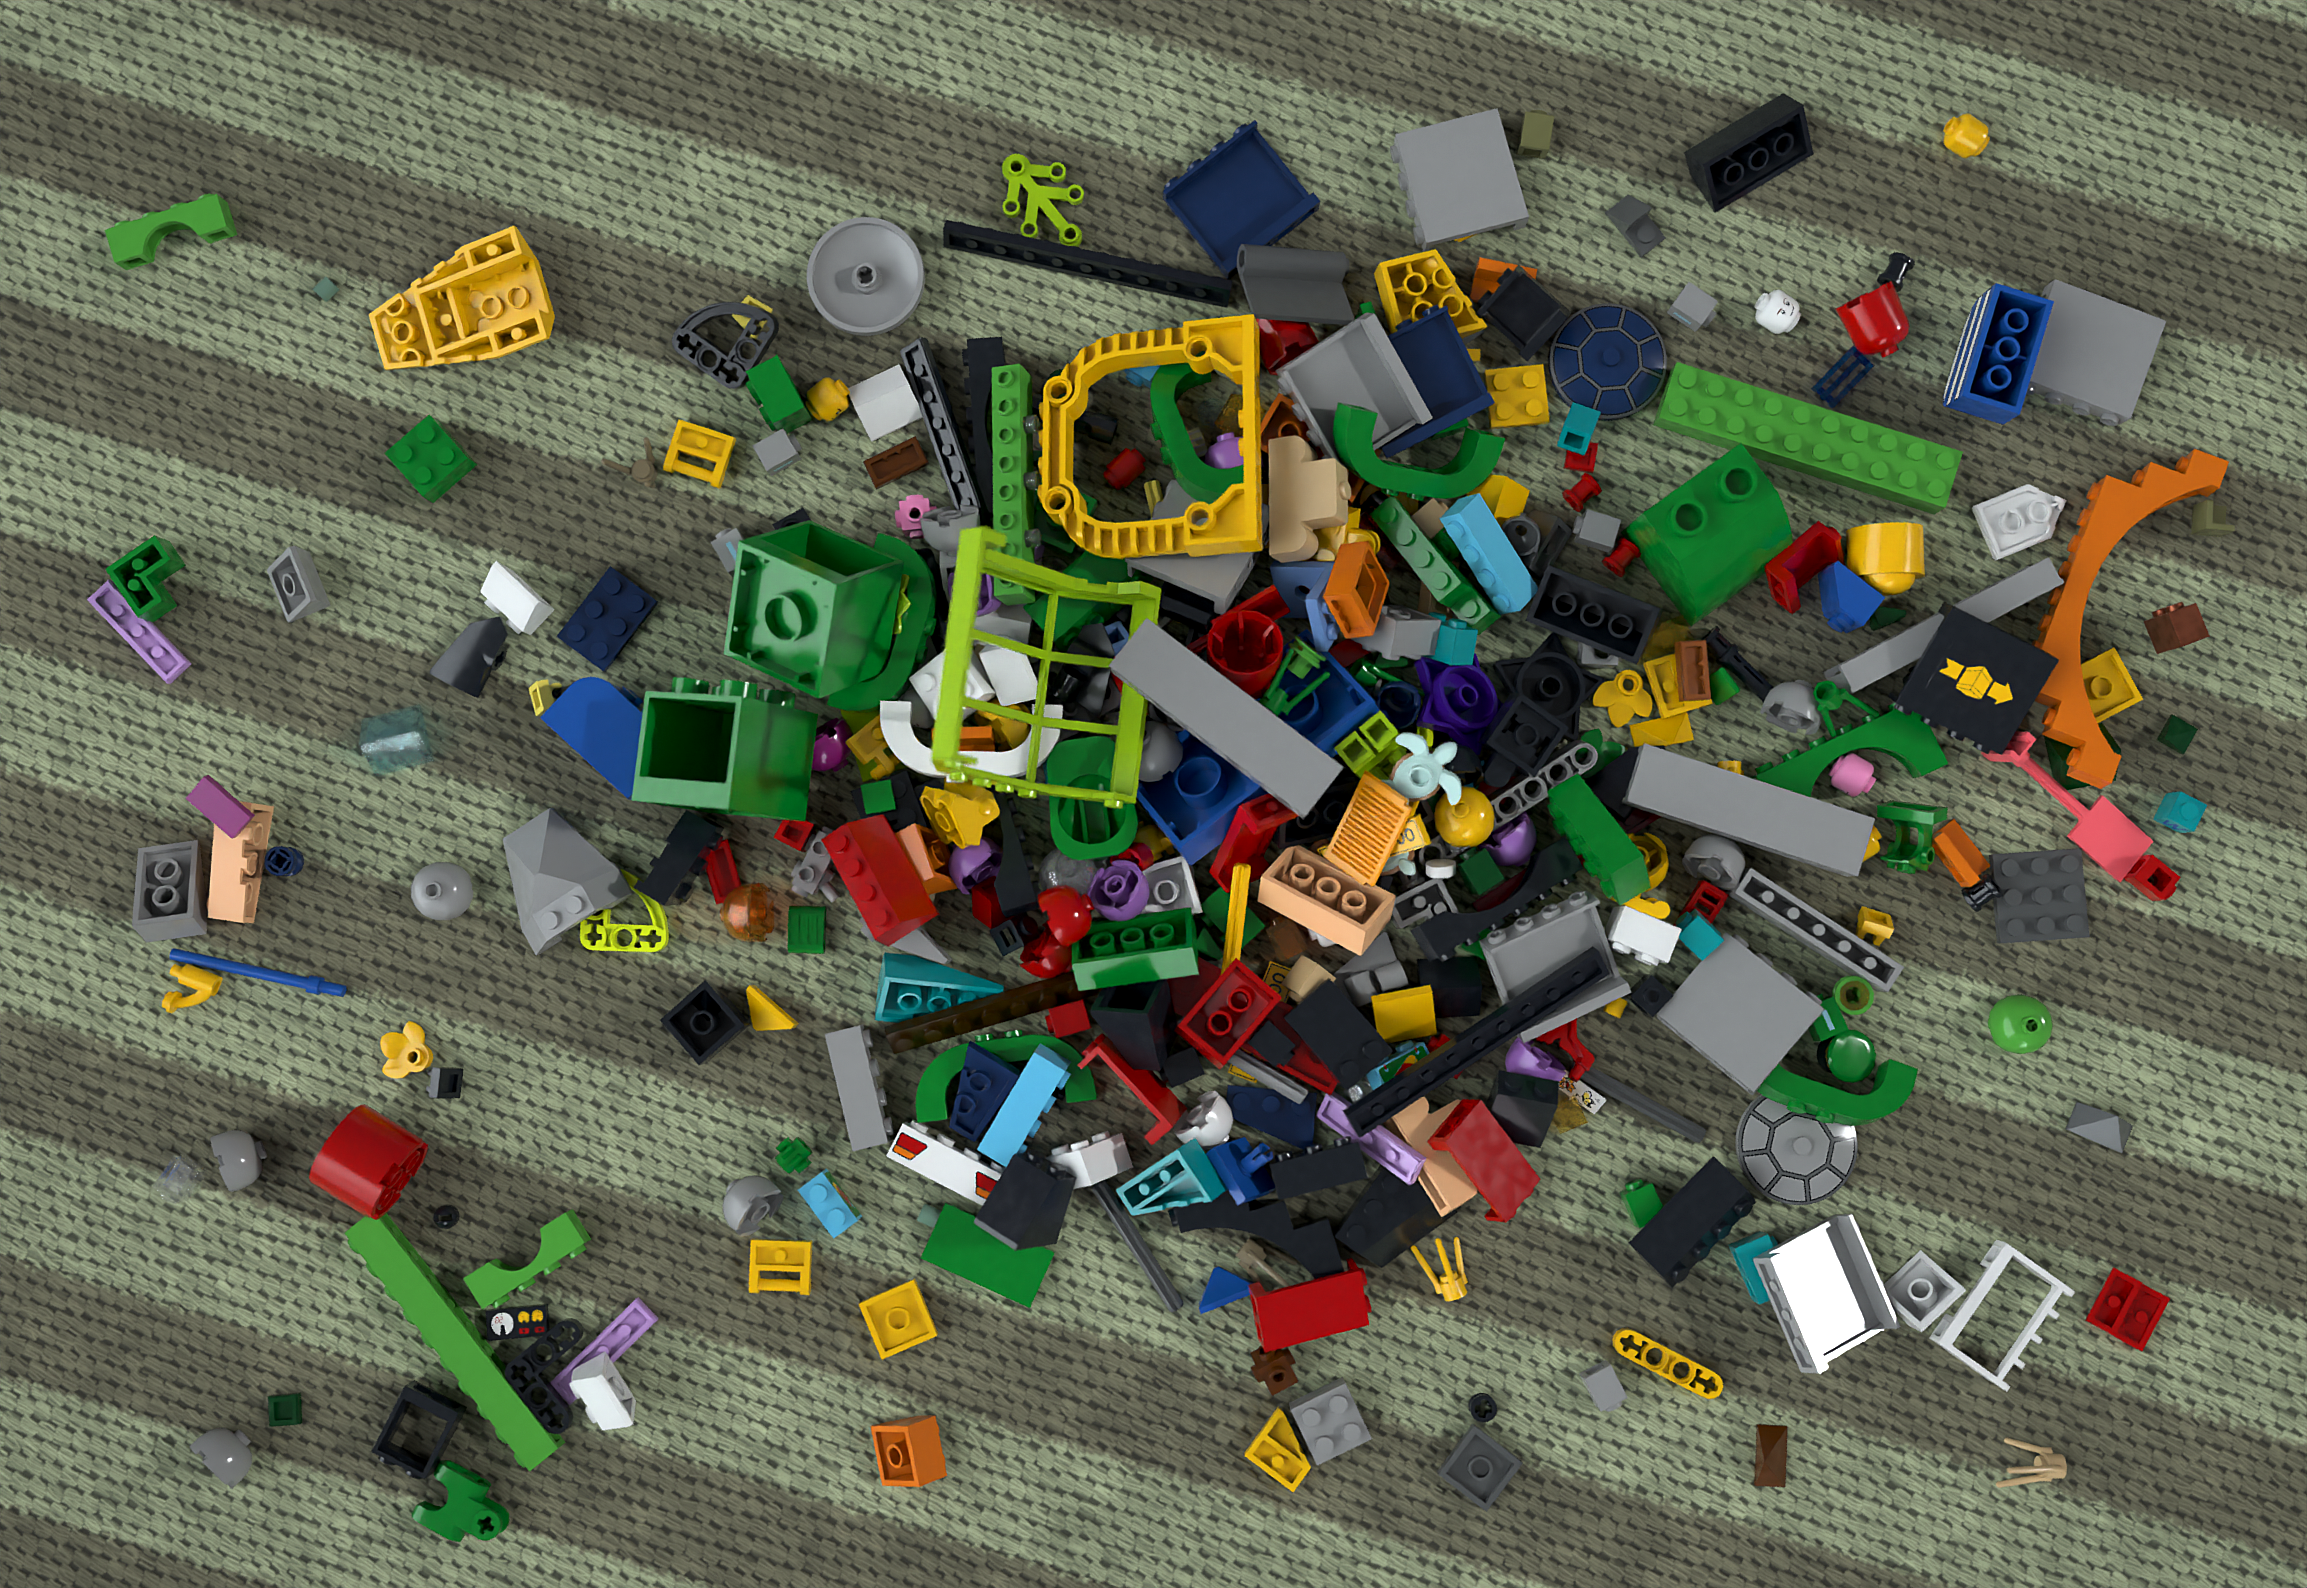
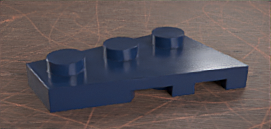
M970 1040L949 1127L975 1142L1020 1077L1021 1070Z
M1227 1085L1226 1102L1231 1108L1233 1119L1303 1150L1304 1147L1313 1145L1317 1093L1308 1092L1304 1101L1301 1104H1297L1271 1088Z

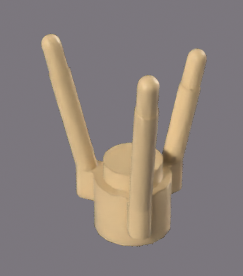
M2010 1438L2004 1439L2006 1444L2039 1453L2040 1456L2035 1457L2034 1466L2007 1468L2008 1473H2036L2037 1475L1998 1481L1996 1483L1997 1487L2052 1481V1478H2065L2067 1463L2062 1454H2053L2051 1447H2040Z

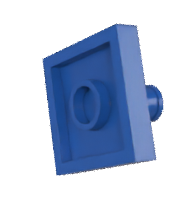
M1246 1137L1215 1146L1206 1153L1237 1205L1268 1195L1276 1189L1273 1180L1263 1166L1273 1159L1272 1151L1265 1155L1264 1153L1270 1148L1264 1143H1260L1253 1150Z

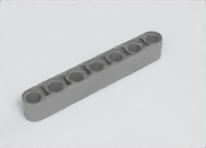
M1574 740L1551 754L1536 777H1528L1521 774L1505 786L1488 795L1487 798L1493 806L1495 816L1493 831L1546 798L1548 790L1575 774L1581 775L1596 764L1598 757L1596 749L1583 740ZM1585 747L1587 749L1586 759L1576 762V751ZM1561 764V775L1557 778H1551L1549 775L1551 767ZM1535 780L1537 782L1536 791L1532 794H1525L1524 787L1526 783ZM1505 797H1511V807L1508 810L1501 811L1499 809L1500 800ZM1436 829L1428 834L1431 843L1425 847L1415 849V854L1426 867L1427 861L1451 859L1470 846L1454 847L1445 842ZM1427 847H1437V854L1434 858L1425 859L1423 857V852Z

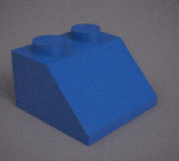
M1838 560L1818 573L1823 616L1829 619L1828 625L1837 632L1842 633L1844 631L1848 633L1864 626L1886 598Z

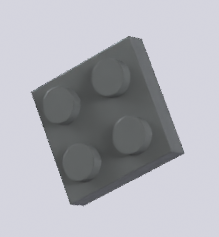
M1472 1423L1437 1470V1473L1487 1512L1523 1462Z

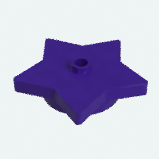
M1474 653L1472 665H1449L1426 657L1416 660L1414 664L1425 695L1416 725L1422 728L1445 732L1457 744L1466 745L1479 755L1482 745L1478 743V740L1503 703L1497 698L1496 691L1489 678L1481 671L1476 653Z

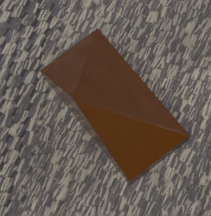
M1757 1424L1755 1486H1786L1788 1426Z

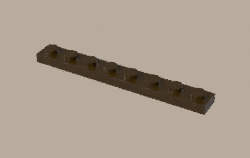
M1074 971L1054 978L1041 980L885 1026V1034L893 1053L897 1054L1098 995L1102 988L1079 991Z

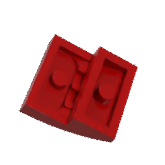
M2113 1267L2085 1321L2142 1352L2170 1298Z

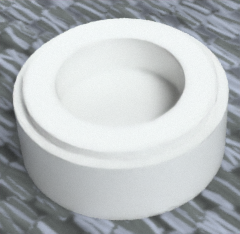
M1434 859L1426 862V875L1428 877L1443 879L1450 878L1456 874V862L1454 860Z

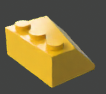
M1436 249L1380 262L1377 266L1374 276L1390 334L1397 331L1396 325L1410 318L1413 323L1424 317L1423 311L1437 304L1440 309L1447 305L1448 313L1461 339L1488 327L1484 320L1476 315L1472 302L1467 295L1463 294L1455 282L1456 278Z

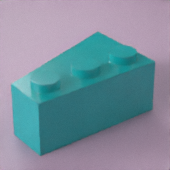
M1193 1138L1116 1189V1192L1133 1216L1161 1211L1174 1206L1183 1207L1196 1202H1210L1228 1189L1196 1138Z

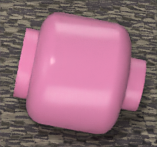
M1854 753L1839 756L1828 773L1832 777L1831 785L1851 797L1858 796L1862 791L1867 794L1876 781V778L1872 776L1874 772L1873 764Z

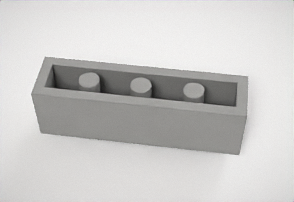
M862 1024L825 1034L852 1151L888 1143L891 1141L890 1135L894 1134V1127L891 1117H885L883 1106L887 1105V1098L884 1088H878L876 1077L880 1076V1069L877 1059H871L869 1047H873V1040L870 1030H864Z

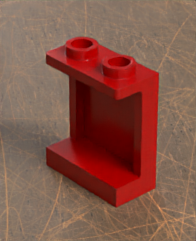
M1817 521L1793 541L1790 546L1764 566L1771 597L1792 615L1801 608L1797 591L1824 567L1837 560L1845 566V554L1840 541L1842 538L1835 528L1831 526L1826 527L1820 521Z

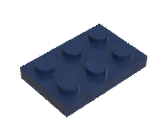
M610 566L557 637L599 669L606 672L659 602Z

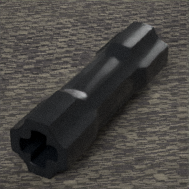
M1035 392L1032 397L1033 420L1043 423L1039 415V403L1043 402V394ZM1085 410L1074 421V431L1111 445L1119 419L1099 412L1093 413Z

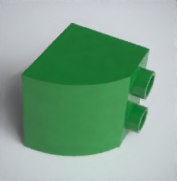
M1742 443L1643 512L1621 532L1626 540L1632 542L1640 550L1641 555L1639 558L1690 627L1766 573L1764 566L1793 543L1788 515L1778 491Z

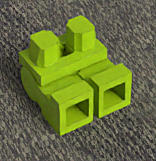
M1379 711L1359 727L1366 738L1365 740H1362L1357 732L1354 731L1334 748L1360 779L1364 771L1367 770L1380 780H1389L1382 770L1390 763L1395 766L1397 761L1407 754L1405 752L1406 748L1395 741L1396 736L1400 733L1385 715Z

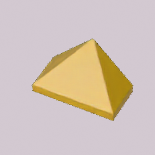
M1687 712L1662 720L1657 718L1629 725L1634 747L1644 744L1668 747L1694 740Z
M756 985L748 986L746 994L752 1025L756 1031L796 1028L799 1023Z

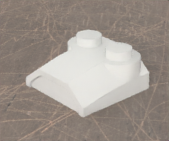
M1182 856L1153 864V866L1142 872L1148 881L1150 892L1147 905L1141 914L1191 907L1193 915L1203 913L1194 880L1193 866H1190Z

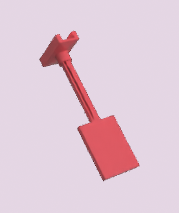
M2016 731L2002 755L1992 750L1989 754L1981 753L1989 761L2012 762L2016 767H2021L2077 817L2078 823L2067 837L2118 882L2123 880L2154 842L2103 795H2100L2089 809L2082 805L2030 758V753L2027 751L2037 739L2029 732Z

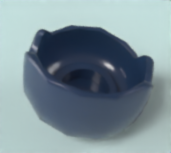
M1390 681L1380 688L1376 696V705L1379 711L1385 715L1396 729H1404L1416 720L1420 711L1421 698L1418 690L1413 685L1404 681Z

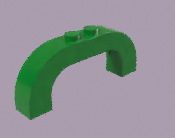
M1199 352L1195 357H1200L1206 352ZM1189 363L1161 365L1153 377L1150 389L1153 419L1150 427L1155 441H1161L1163 446L1160 448L1162 460L1165 465L1170 464L1172 472L1181 488L1197 501L1210 505L1222 496L1231 484L1244 483V464L1229 469H1217L1203 463L1193 448L1177 408V401L1187 390L1212 382L1211 372L1198 374L1191 369Z
M1338 402L1333 422V439L1337 454L1344 466L1352 474L1374 486L1382 488L1381 492L1398 496L1399 492H1405L1407 497L1421 501L1424 500L1425 496L1440 499L1455 498L1478 487L1496 466L1505 441L1504 437L1492 432L1466 427L1460 449L1453 460L1443 467L1430 469L1381 460L1377 457L1372 445V435L1378 413L1372 410Z
M881 533L877 534L874 548L904 561L902 574L909 575L907 598L911 605L903 613L901 633L896 636L886 669L873 680L859 682L830 694L827 705L848 712H873L880 710V701H897L912 684L909 678L917 672L919 664H924L928 652L925 643L928 635L932 636L936 626V619L933 616L936 609L937 590L929 566L909 545L897 538Z
M1022 1029L1004 1032V1038L993 1039L992 1033L975 1036L974 1043L1006 1062L1029 1060L1039 1044H1043L1071 1061L1066 1070L1071 1075L1064 1085L1067 1103L1097 1099L1095 1079L1089 1064L1083 1069L1079 1068L1078 1064L1084 1059V1056L1067 1041L1047 1034L1023 1035ZM969 1042L954 1046L940 1054L923 1073L916 1093L917 1123L945 1120L950 1117L947 1096L948 1088L953 1077L963 1069Z
M1888 1059L1878 1066L1871 1091L1867 1095H1854L1790 1073L1778 1064L1763 1081L1757 1092L1772 1101L1786 1105L1787 1109L1791 1112L1800 1114L1806 1112L1815 1115V1119L1823 1123L1835 1122L1849 1126L1866 1125L1891 1114L1905 1103L1914 1088L1918 1068Z

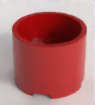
M362 1104L352 1110L326 1140L312 1165L309 1180L364 1216L378 1220L401 1197L400 1192L407 1185L411 1176L414 1177L427 1154L428 1144L370 1106Z

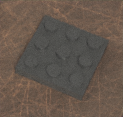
M2081 848L1989 855L1991 876L2003 892L2002 897L1993 898L1997 943L2090 937Z

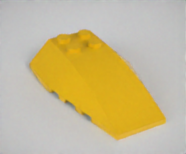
M511 226L460 247L446 262L441 261L434 266V271L423 279H416L402 294L397 293L368 314L385 370L498 359L550 339L555 314L539 261L517 227Z

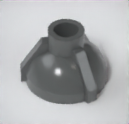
M1520 513V515L1510 517L1503 522L1501 529L1518 556H1526L1539 550L1540 528L1534 520L1526 517V513ZM1523 525L1527 530L1520 531L1517 526Z

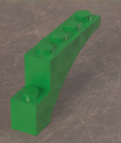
M1391 495L1370 514L1436 600L1451 608L1458 619L1467 621L1466 626L1478 629L1477 635H1480L1501 617L1486 596L1449 560L1395 496Z

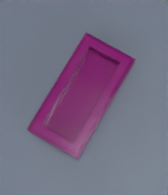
M209 775L204 776L185 798L231 839L236 838L255 816Z

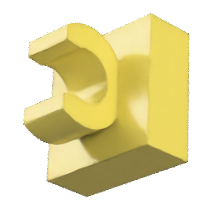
M548 679L536 681L529 687L536 716L543 715L557 700L552 696V691L559 690L562 687L560 683H553L549 686Z

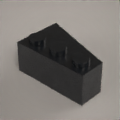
M686 809L665 840L667 845L659 858L654 856L650 862V866L654 868L643 883L638 880L633 888L664 906L681 905L682 902H687L694 890V887H692L694 880L705 872L709 864L705 858L709 856L710 850L715 851L723 840L721 833L724 827L694 810Z
M1345 1136L1333 1140L1334 1144L1322 1146L1321 1143L1304 1147V1151L1295 1153L1286 1151L1274 1155L1270 1161V1168L1278 1199L1282 1200L1368 1178L1358 1139L1352 1140L1351 1136Z

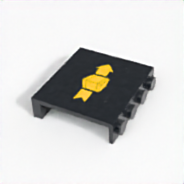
M1944 601L1938 611L1945 616L1899 695L1897 696L1890 692L1888 697L1896 703L1894 708L1910 716L1912 712H1915L1922 716L1920 721L1937 729L1938 725L1948 728L1946 733L1963 742L1966 737L1974 741L1972 746L1986 754H1989L1992 750L2002 755L2059 659Z

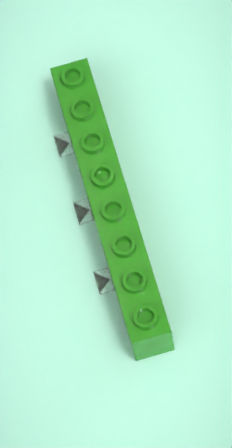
M1019 363L992 367L993 530L1006 534L1005 547L995 548L994 550L1035 564L1034 547H1040L1042 539L1040 530L1034 529V490L1038 489V486L1041 485L1039 473L1037 471L1033 472V433L1039 432L1040 422L1036 414L1033 415L1032 376ZM994 577V596L1005 605L1035 603V590Z

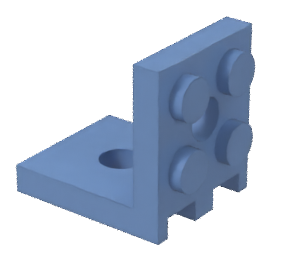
M1274 561L1270 566L1273 584L1291 611L1281 618H1309L1316 651L1327 652L1341 630L1323 598L1335 561H1292L1285 563ZM1299 585L1309 588V594L1303 593L1299 589Z

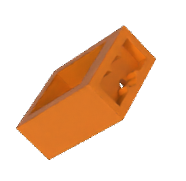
M1368 541L1340 544L1323 595L1345 639L1374 635L1390 584Z

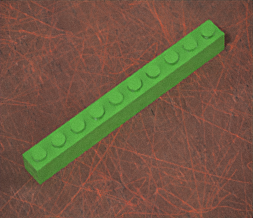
M387 1213L378 1220L365 1216L344 1233L348 1238L347 1242L350 1248L355 1253L361 1254L367 1262L366 1268L374 1277H379L385 1285L384 1290L388 1297L393 1301H397L403 1308L405 1319L410 1324L417 1326L422 1333L421 1338L429 1348H434L441 1357L440 1363L444 1369L452 1372L459 1380L458 1385L461 1391L473 1398L477 1403L479 1414L484 1419L491 1421L496 1428L495 1433L503 1443H508L515 1452L514 1458L520 1466L526 1467L530 1472L565 1443L559 1434L549 1433L541 1425L508 1383L505 1377L506 1365Z

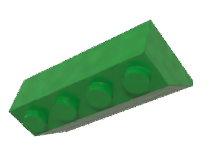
M1087 551L1061 572L1075 578L1088 579V583L1107 585V582L1125 583L1135 581L1149 584L1154 579L1152 575L1138 569L1132 577L1128 576V565L1125 562V558H1103ZM1039 592L1035 596V603H1027L1022 608L1044 634L1049 594ZM1058 597L1053 645L1061 653H1066L1084 625L1101 622L1104 624L1121 610L1124 605Z

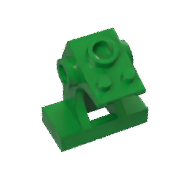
M1894 800L1877 805V817L1891 819L1896 827L1895 842H1890L1887 854L1880 857L1881 860L1888 862L1887 868L1894 869L1897 866L1896 871L1907 874H1915L1916 870L1927 871L1928 866L1933 863L1935 857V850L1932 847L1933 825L1947 819L1948 807ZM1910 827L1918 829V844L1910 843Z

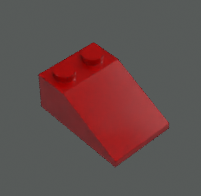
M1235 958L1174 1031L1220 1070L1282 997L1241 961Z

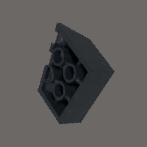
M1380 1164L1335 1228L1333 1234L1361 1256L1383 1268L1458 1211L1453 1210L1441 1217L1423 1186L1416 1181L1408 1185Z

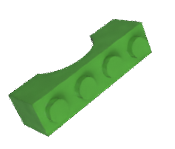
M204 194L196 201L176 203L168 210L148 212L140 219L120 221L114 227L105 229L114 263L126 271L154 262L159 243L164 237L174 231H195L209 244L237 235L228 202L218 194Z
M573 1209L565 1212L540 1229L541 1247L538 1255L529 1265L514 1267L496 1258L463 1278L482 1309L491 1304L494 1309L510 1300L508 1293L517 1288L519 1292H522L536 1283L533 1277L543 1271L546 1276L561 1267L559 1260L568 1255L570 1259H573L587 1250L584 1244L592 1239Z

